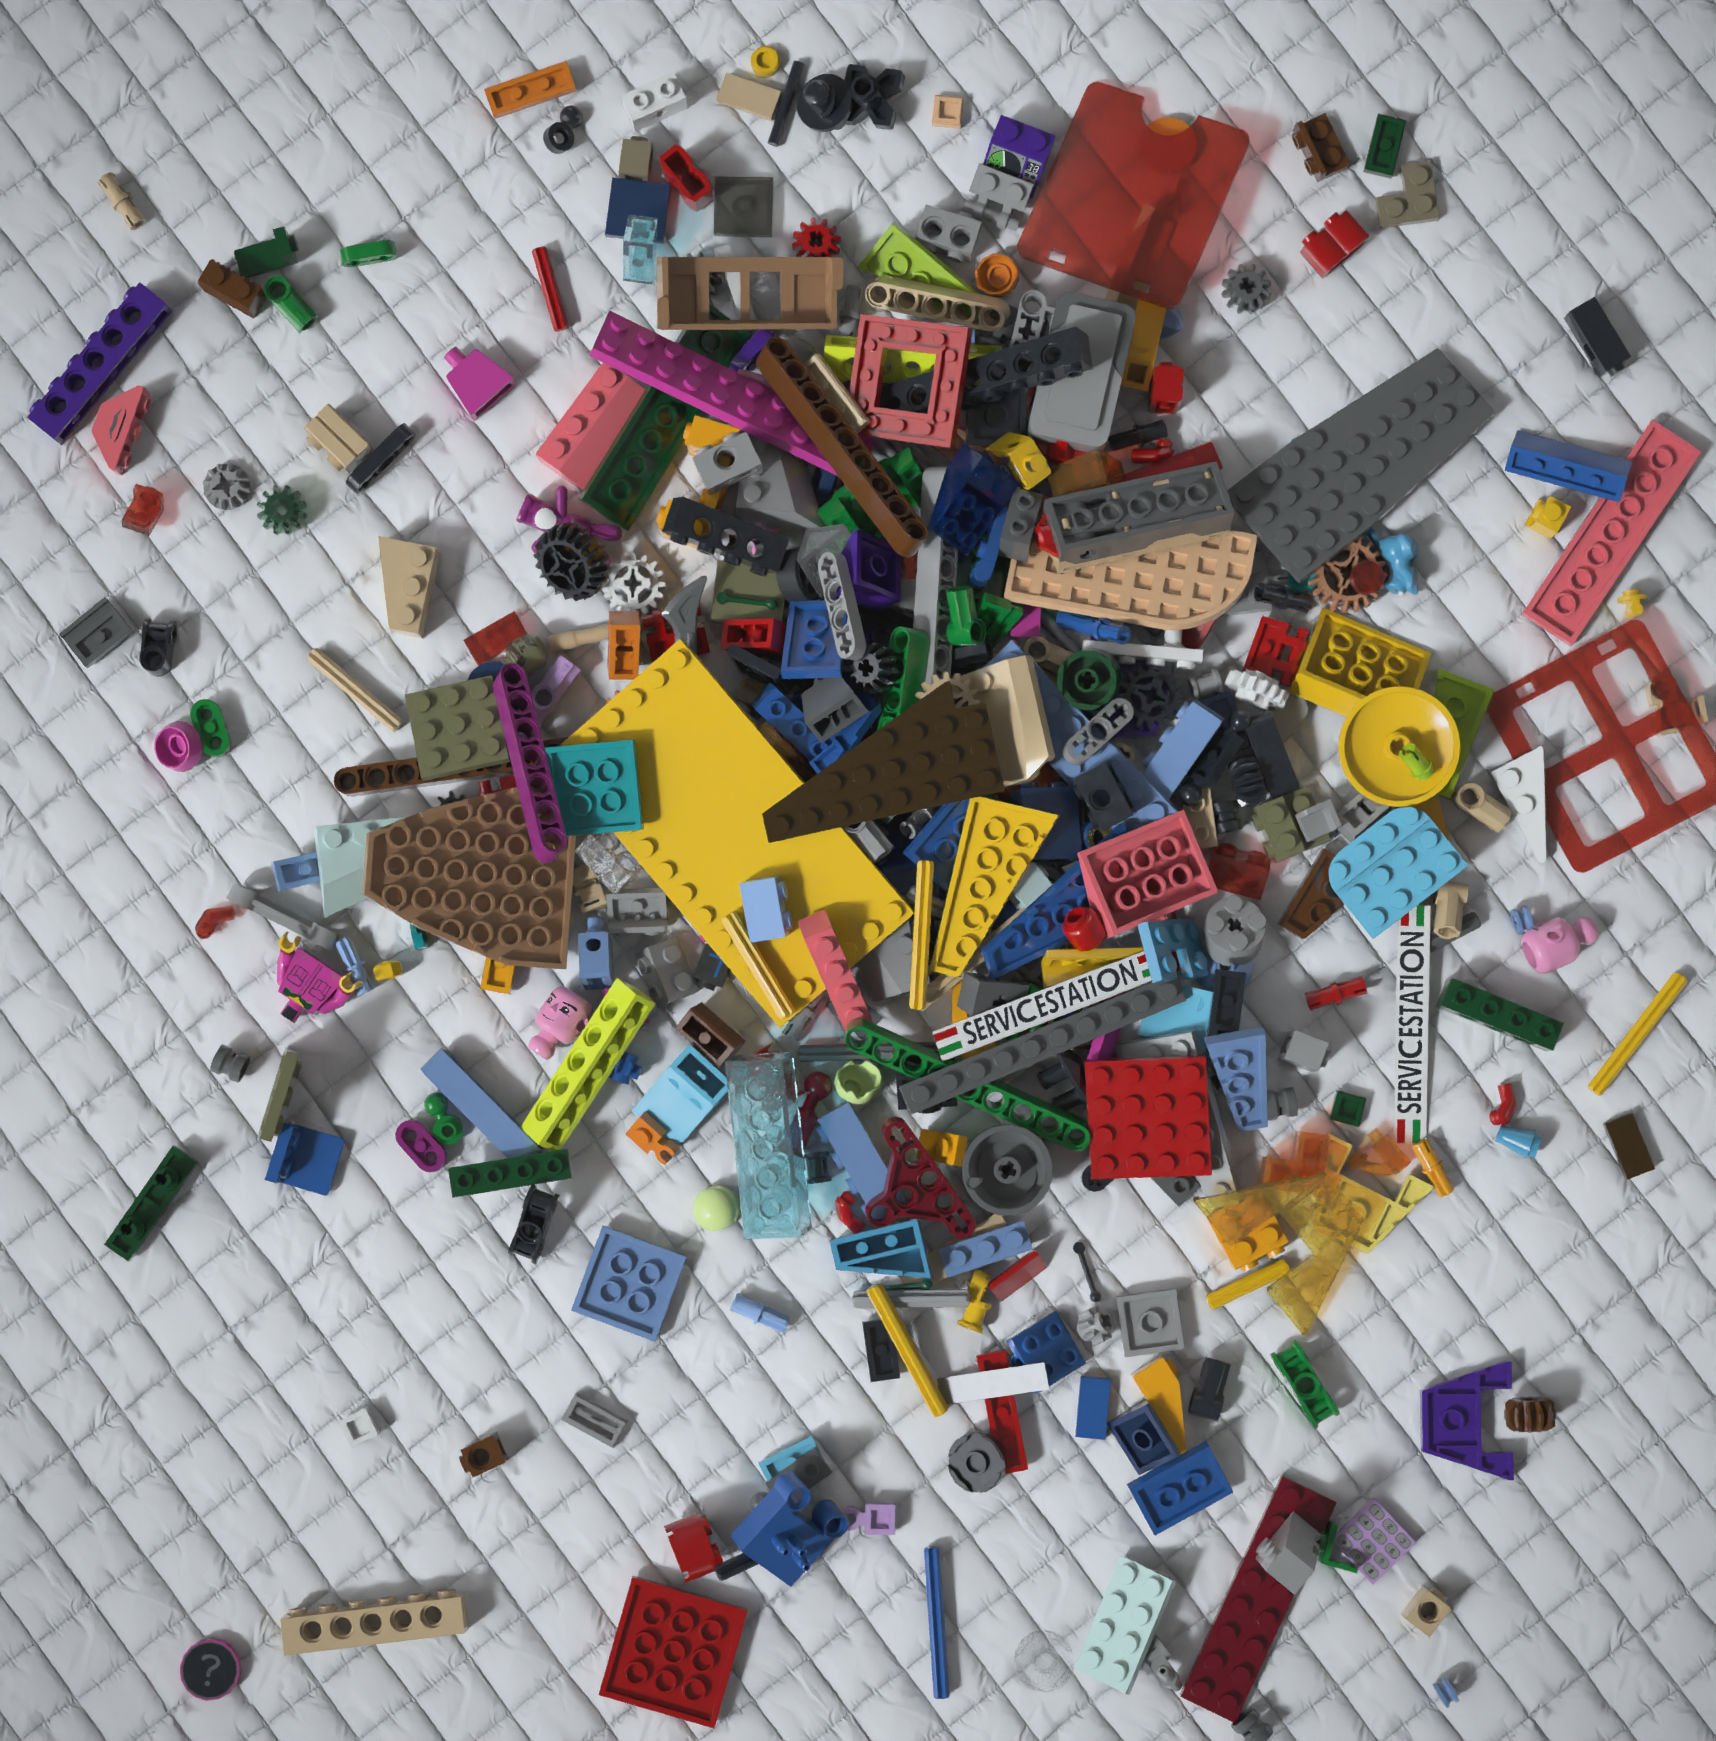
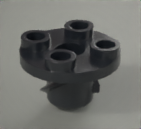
M821 74L809 80L801 89L797 99V112L802 122L808 128L817 132L842 129L853 109L854 99L851 96V87L844 79L834 74Z

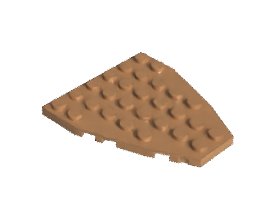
M517 787L429 808L367 833L362 894L417 928L501 964L566 969L576 835L566 836L567 845L554 862L549 864L540 862L532 850ZM532 787L534 792L542 794L538 788ZM538 814L542 820L548 821L544 815ZM545 842L549 848L555 849L552 843Z

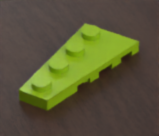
M895 221L857 267L877 276L888 275L979 294ZM933 297V305L936 308L943 309L942 301L939 298ZM960 304V308L965 314L970 315L972 313L971 307L968 304Z
M1438 669L1434 697L1447 708L1456 723L1460 738V755L1451 779L1436 795L1451 800L1493 696L1494 689Z

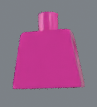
M454 347L444 357L453 368L446 375V378L474 421L516 385L510 374L477 349L473 350L466 357L458 347Z

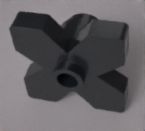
M849 64L844 80L851 87V96L854 99V104L846 124L856 125L869 114L876 128L892 130L897 113L886 100L902 92L905 75L901 70L886 68L874 78L870 76L865 66Z

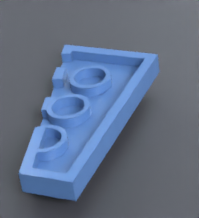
M1263 1027L1203 1037L1238 1131L1243 1132L1268 1127L1266 1034Z

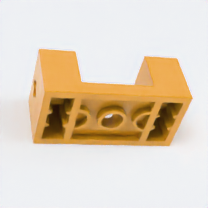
M695 415L692 423L687 422L683 439H685L689 455L696 456V451L710 444L715 447L723 443V438L734 432L741 434V430ZM723 455L720 457L718 464L722 467H729L734 463L735 459L731 455ZM728 487L711 495L704 488L699 503L721 511ZM669 499L666 507H660L656 521L659 524L658 528L663 538L670 540L671 535L663 533L662 530L672 500ZM696 520L694 531L697 535H700L703 527L701 522ZM689 542L687 543L688 546H691V547H694V548H697V547H698V546H696V545H694V544H691V543H689Z

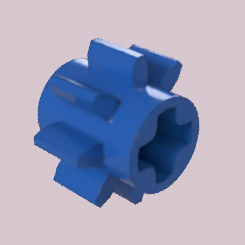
M624 1052L608 1078L629 1085L631 1078L638 1080L642 1066L637 1065L639 1057Z

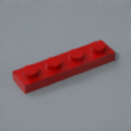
M1006 1350L976 1355L979 1372L1009 1368ZM1008 1395L984 1399L991 1436L999 1441L1006 1454L1007 1467L1005 1474L1028 1470L1015 1396Z

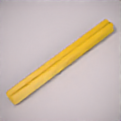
M920 860L917 863L909 1001L910 1008L915 1010L926 1008L934 863L929 860Z
M1676 972L1670 976L1588 1084L1591 1092L1601 1096L1607 1090L1688 983V980L1683 975Z
M873 1284L867 1289V1294L931 1414L934 1417L944 1415L948 1411V1406L883 1284Z

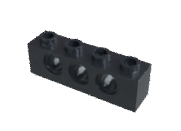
M683 496L673 498L662 530L663 533L671 535L670 540L675 543L687 545L689 542L698 546V552L714 556V553L724 556V562L734 566H740L742 563L751 567L750 572L764 577L767 574L779 572L789 539ZM696 520L700 521L703 527L700 535H697L694 531ZM723 531L729 535L727 546L721 542L720 537ZM750 541L755 545L756 549L753 556L747 551V545Z

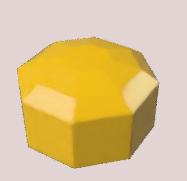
M386 960L373 968L375 978L379 982L402 976L404 973L402 963L398 960Z

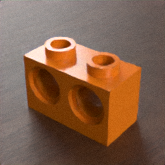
M609 611L608 677L613 680H634L639 676V611Z

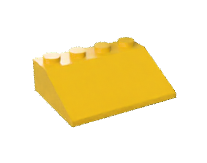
M1322 607L1308 640L1309 645L1307 650L1303 652L1298 664L1299 669L1293 678L1288 692L1343 716H1347L1361 699L1377 690L1399 686L1419 689L1431 652Z

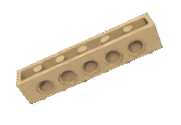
M456 1589L438 1591V1596L426 1597L425 1592L408 1595L407 1600L399 1601L396 1600V1596L382 1597L375 1604H367L366 1600H356L348 1602V1607L337 1608L335 1603L318 1606V1611L307 1612L306 1607L293 1608L288 1610L289 1614L284 1615L280 1619L284 1656L465 1634L468 1630L465 1593H456ZM435 1606L439 1608L442 1613L441 1619L438 1621L431 1620L427 1615L428 1607ZM399 1610H406L411 1614L412 1621L410 1624L399 1622L397 1618ZM369 1614H377L381 1618L382 1624L380 1628H373L368 1624L367 1617ZM341 1617L347 1618L352 1625L351 1631L344 1632L340 1630L337 1623L338 1619ZM310 1621L320 1624V1635H312L309 1632L308 1623Z

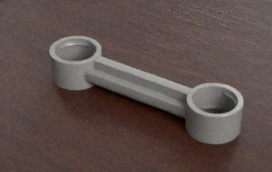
M233 883L226 897L230 901L332 951L340 936L332 930L238 883Z

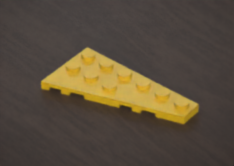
M976 797L969 800L930 971L958 978L961 977L1060 815L984 797Z

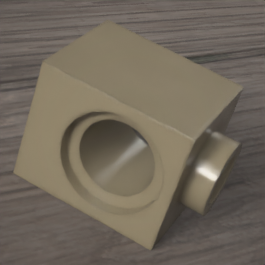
M632 136L630 139L623 138L618 171L620 178L650 182L654 154L652 142H648L647 138Z

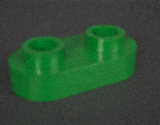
M201 699L197 701L191 708L190 716L193 726L200 736L202 750L212 757L224 756L230 750L232 741L222 710L212 700ZM206 710H211L212 717L209 720L203 719V713ZM219 737L222 743L219 747L214 748L212 742L215 738Z

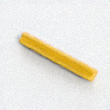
M731 912L722 918L724 927L781 1020L789 1017L795 1012V1009L754 942L750 943L748 931L738 914Z

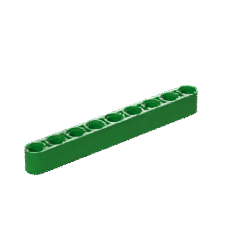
M853 1019L846 1027L845 1042L849 1049L913 1079L926 1076L938 1067L945 1068L958 1062L951 1058L942 1061L938 1052L865 1019ZM855 1030H862L867 1034V1037L858 1041L852 1038L851 1033ZM888 1042L894 1046V1049L889 1053H884L879 1050L878 1046ZM910 1055H917L921 1058V1062L917 1065H910L905 1059ZM996 1079L955 1096V1098L1025 1128L1070 1150H1083L1090 1142L1088 1124L1083 1118ZM992 1092H999L1003 1095L1002 1099L998 1102L988 1100L987 1096ZM1019 1104H1025L1030 1107V1110L1025 1114H1018L1014 1111L1015 1107ZM1051 1116L1057 1119V1122L1052 1126H1045L1041 1123L1045 1117ZM1073 1129L1084 1131L1080 1138L1075 1139L1068 1135Z

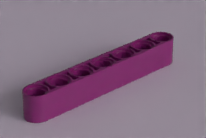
M508 663L501 668L495 678L493 690L532 850L540 862L549 864L554 862L565 849L567 837L525 670L516 663ZM505 678L512 680L514 684L508 683ZM511 705L517 706L521 711H516ZM518 732L524 733L528 739L521 737ZM525 759L532 761L535 766L528 765ZM532 787L538 788L542 794L534 792ZM538 814L544 815L548 821L542 820ZM545 842L552 843L555 849L549 848Z

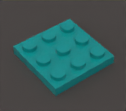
M635 739L545 748L566 836L644 829Z

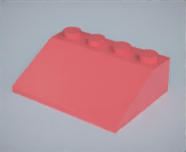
M602 363L536 452L538 460L580 491H583L645 389L624 372Z
M1184 809L1077 853L1090 908L1096 911L1107 932L1105 939L1218 893Z

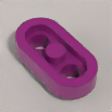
M409 1120L398 1126L395 1133L398 1145L421 1170L436 1172L445 1165L447 1160L445 1149L420 1122ZM411 1129L417 1133V1138L414 1141H410L407 1138V1133ZM431 1151L437 1155V1160L434 1163H430L427 1160V1154Z

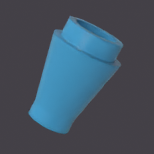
M1501 1125L1495 1142L1501 1143L1524 1158H1527V1156L1535 1158L1542 1136L1536 1134V1130Z

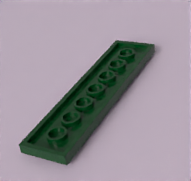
M709 303V320H731ZM682 330L675 342L729 368L732 359L740 351L750 333L746 330ZM648 385L578 499L622 530L629 531L685 440L683 439V434L687 422L692 423L694 416H700L702 410Z

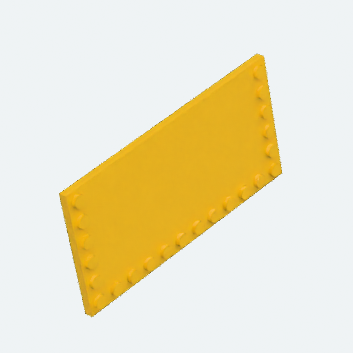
M679 639L560 745L635 739L644 829L613 833L779 1028L826 989L797 921L826 910L851 968L915 913V910L842 827L768 843L762 813L805 782L683 639ZM780 875V881H785L788 898L784 899L786 911L791 912L793 928L789 929L790 934L786 937L754 943L795 1009L792 1015L782 1020L778 1017L722 923L724 916L731 912H736L747 929L739 884L746 880Z

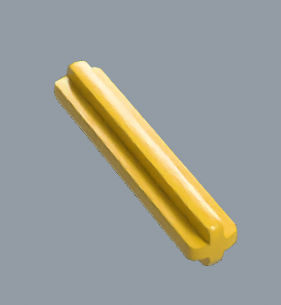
M1280 1259L1207 1294L1206 1300L1211 1309H1217L1288 1275L1290 1268L1284 1259Z

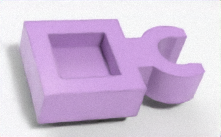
M865 1503V1511H859L854 1506L845 1507L844 1513H853L856 1516L855 1522L849 1524L847 1530L852 1531L859 1526H865V1535H895L896 1504Z

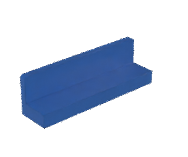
M1518 430L1511 445L1504 471L1620 503L1632 461Z

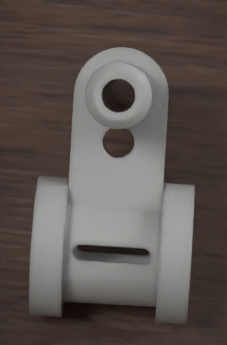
M1155 1634L1141 1667L1148 1675L1154 1672L1166 1688L1179 1691L1182 1688L1180 1677L1168 1661L1172 1655Z

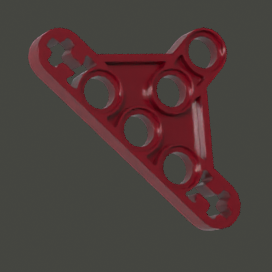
M900 1117L887 1119L882 1126V1134L892 1151L884 1189L872 1198L865 1207V1214L869 1223L879 1228L889 1225L899 1217L944 1222L949 1231L957 1238L964 1239L970 1237L976 1229V1222L971 1212L907 1122ZM895 1126L897 1129H901L900 1132L906 1140L902 1145L898 1138L892 1135L891 1129ZM911 1148H917L921 1151L919 1159L914 1162L906 1161L905 1153ZM933 1171L937 1174V1179L933 1184L925 1185L921 1182V1177L925 1172ZM903 1188H908L912 1191L911 1198L906 1202H900L896 1199L898 1191ZM943 1194H950L953 1196L952 1204L946 1208L939 1207L937 1205L939 1197ZM878 1205H883L887 1208V1214L884 1218L875 1219L871 1216L872 1210ZM956 1211L967 1225L963 1229L957 1225L955 1218L952 1216Z

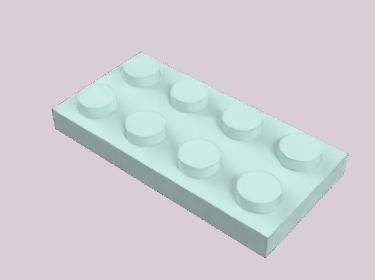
M1121 1555L1074 1668L1124 1694H1130L1177 1581Z

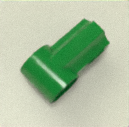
M272 276L265 282V295L299 334L314 324L318 318L317 314L284 277ZM276 286H285L286 292L282 297L275 298L272 296V291Z
M971 585L947 589L946 593L951 617L946 630L948 641L952 645H981L986 638V626L981 619H977Z

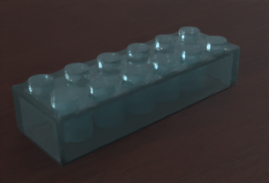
M793 1052L736 1055L725 1061L744 1239L802 1237L812 1229Z

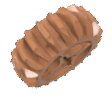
M1363 536L1343 550L1350 552L1345 562H1327L1313 573L1315 578L1307 582L1309 586L1316 584L1318 587L1312 592L1314 597L1320 593L1324 596L1320 601L1322 606L1328 600L1332 602L1330 606L1331 611H1335L1338 604H1340L1341 612L1346 614L1350 604L1353 612L1356 613L1360 610L1359 602L1363 607L1368 608L1371 605L1369 598L1375 601L1379 598L1375 590L1382 591L1384 589V584L1377 579L1382 580L1387 577L1386 572L1378 571V569L1385 567L1386 562L1376 561V558L1381 555L1380 550L1375 551L1373 554L1370 552L1374 545L1373 542L1370 541L1366 546L1361 545ZM1359 556L1365 561L1369 569V578H1373L1369 579V583L1367 579H1364L1367 578L1366 573L1356 569L1359 568L1357 564ZM1351 563L1349 569L1351 570L1350 574L1353 573V576H1350L1342 585L1344 581L1342 575L1344 573H1340V571H1343ZM1324 570L1335 579V591L1327 584ZM1359 582H1361L1362 585L1367 586L1365 591L1354 596L1343 595L1348 585L1357 584V586H1360Z

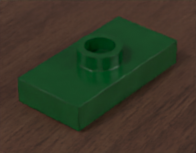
M1382 114L1377 115L1363 172L1392 179L1407 120Z

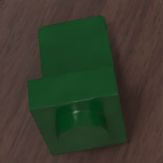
M283 226L273 229L274 239L235 250L234 255L240 275L250 278L297 264L298 260L295 252L299 251L295 235H290Z

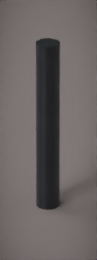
M793 61L767 142L774 147L779 146L805 65L800 61Z

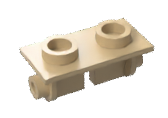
M1202 788L1203 797L1198 805L1190 807L1182 803L1201 850L1218 846L1211 789Z

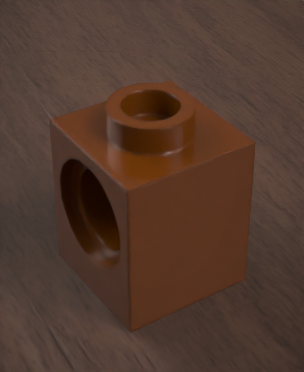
M497 1432L463 1447L460 1450L462 1456H459L465 1473L470 1472L472 1477L478 1476L509 1460ZM483 1448L488 1451L490 1456L488 1463L481 1464L475 1459L476 1449Z

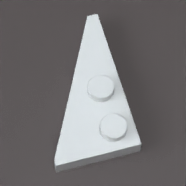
M1543 745L1490 772L1539 864L1547 860L1545 749Z

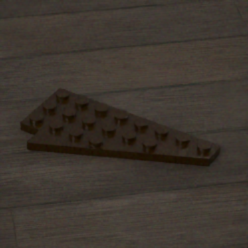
M950 681L944 682L763 812L762 816L768 843L1005 791L986 702L956 708Z

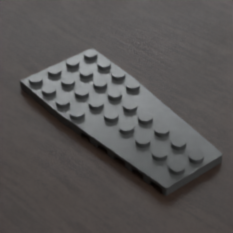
M1435 349L1291 441L1228 489L1227 492L1233 509L1300 584L1368 532L1395 507L1398 501L1413 491L1421 480L1428 477L1447 457L1449 458L1466 439H1470L1488 419L1493 418L1495 411L1440 349Z

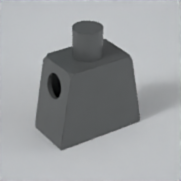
M842 677L824 678L823 680L815 678L814 686L802 694L805 723L821 743L869 712Z

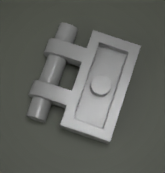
M979 163L969 192L980 196L977 203L965 200L962 211L972 214L974 219L981 220L983 218L993 222L1000 229L1005 230V228L1017 231L1020 220L1010 217L1012 209L1021 212L1025 211L1034 183ZM988 199L1003 204L1002 212L987 208Z

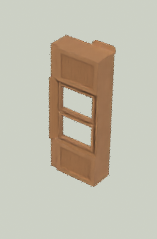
M657 257V329H837V290L842 289L844 285V262L840 257ZM709 272H740V320H709ZM750 272H780V320H750Z

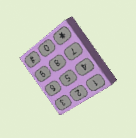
M1374 1497L1336 1532L1334 1540L1335 1545L1372 1585L1417 1544Z

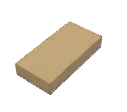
M726 72L716 100L720 104L772 121L781 97V91Z

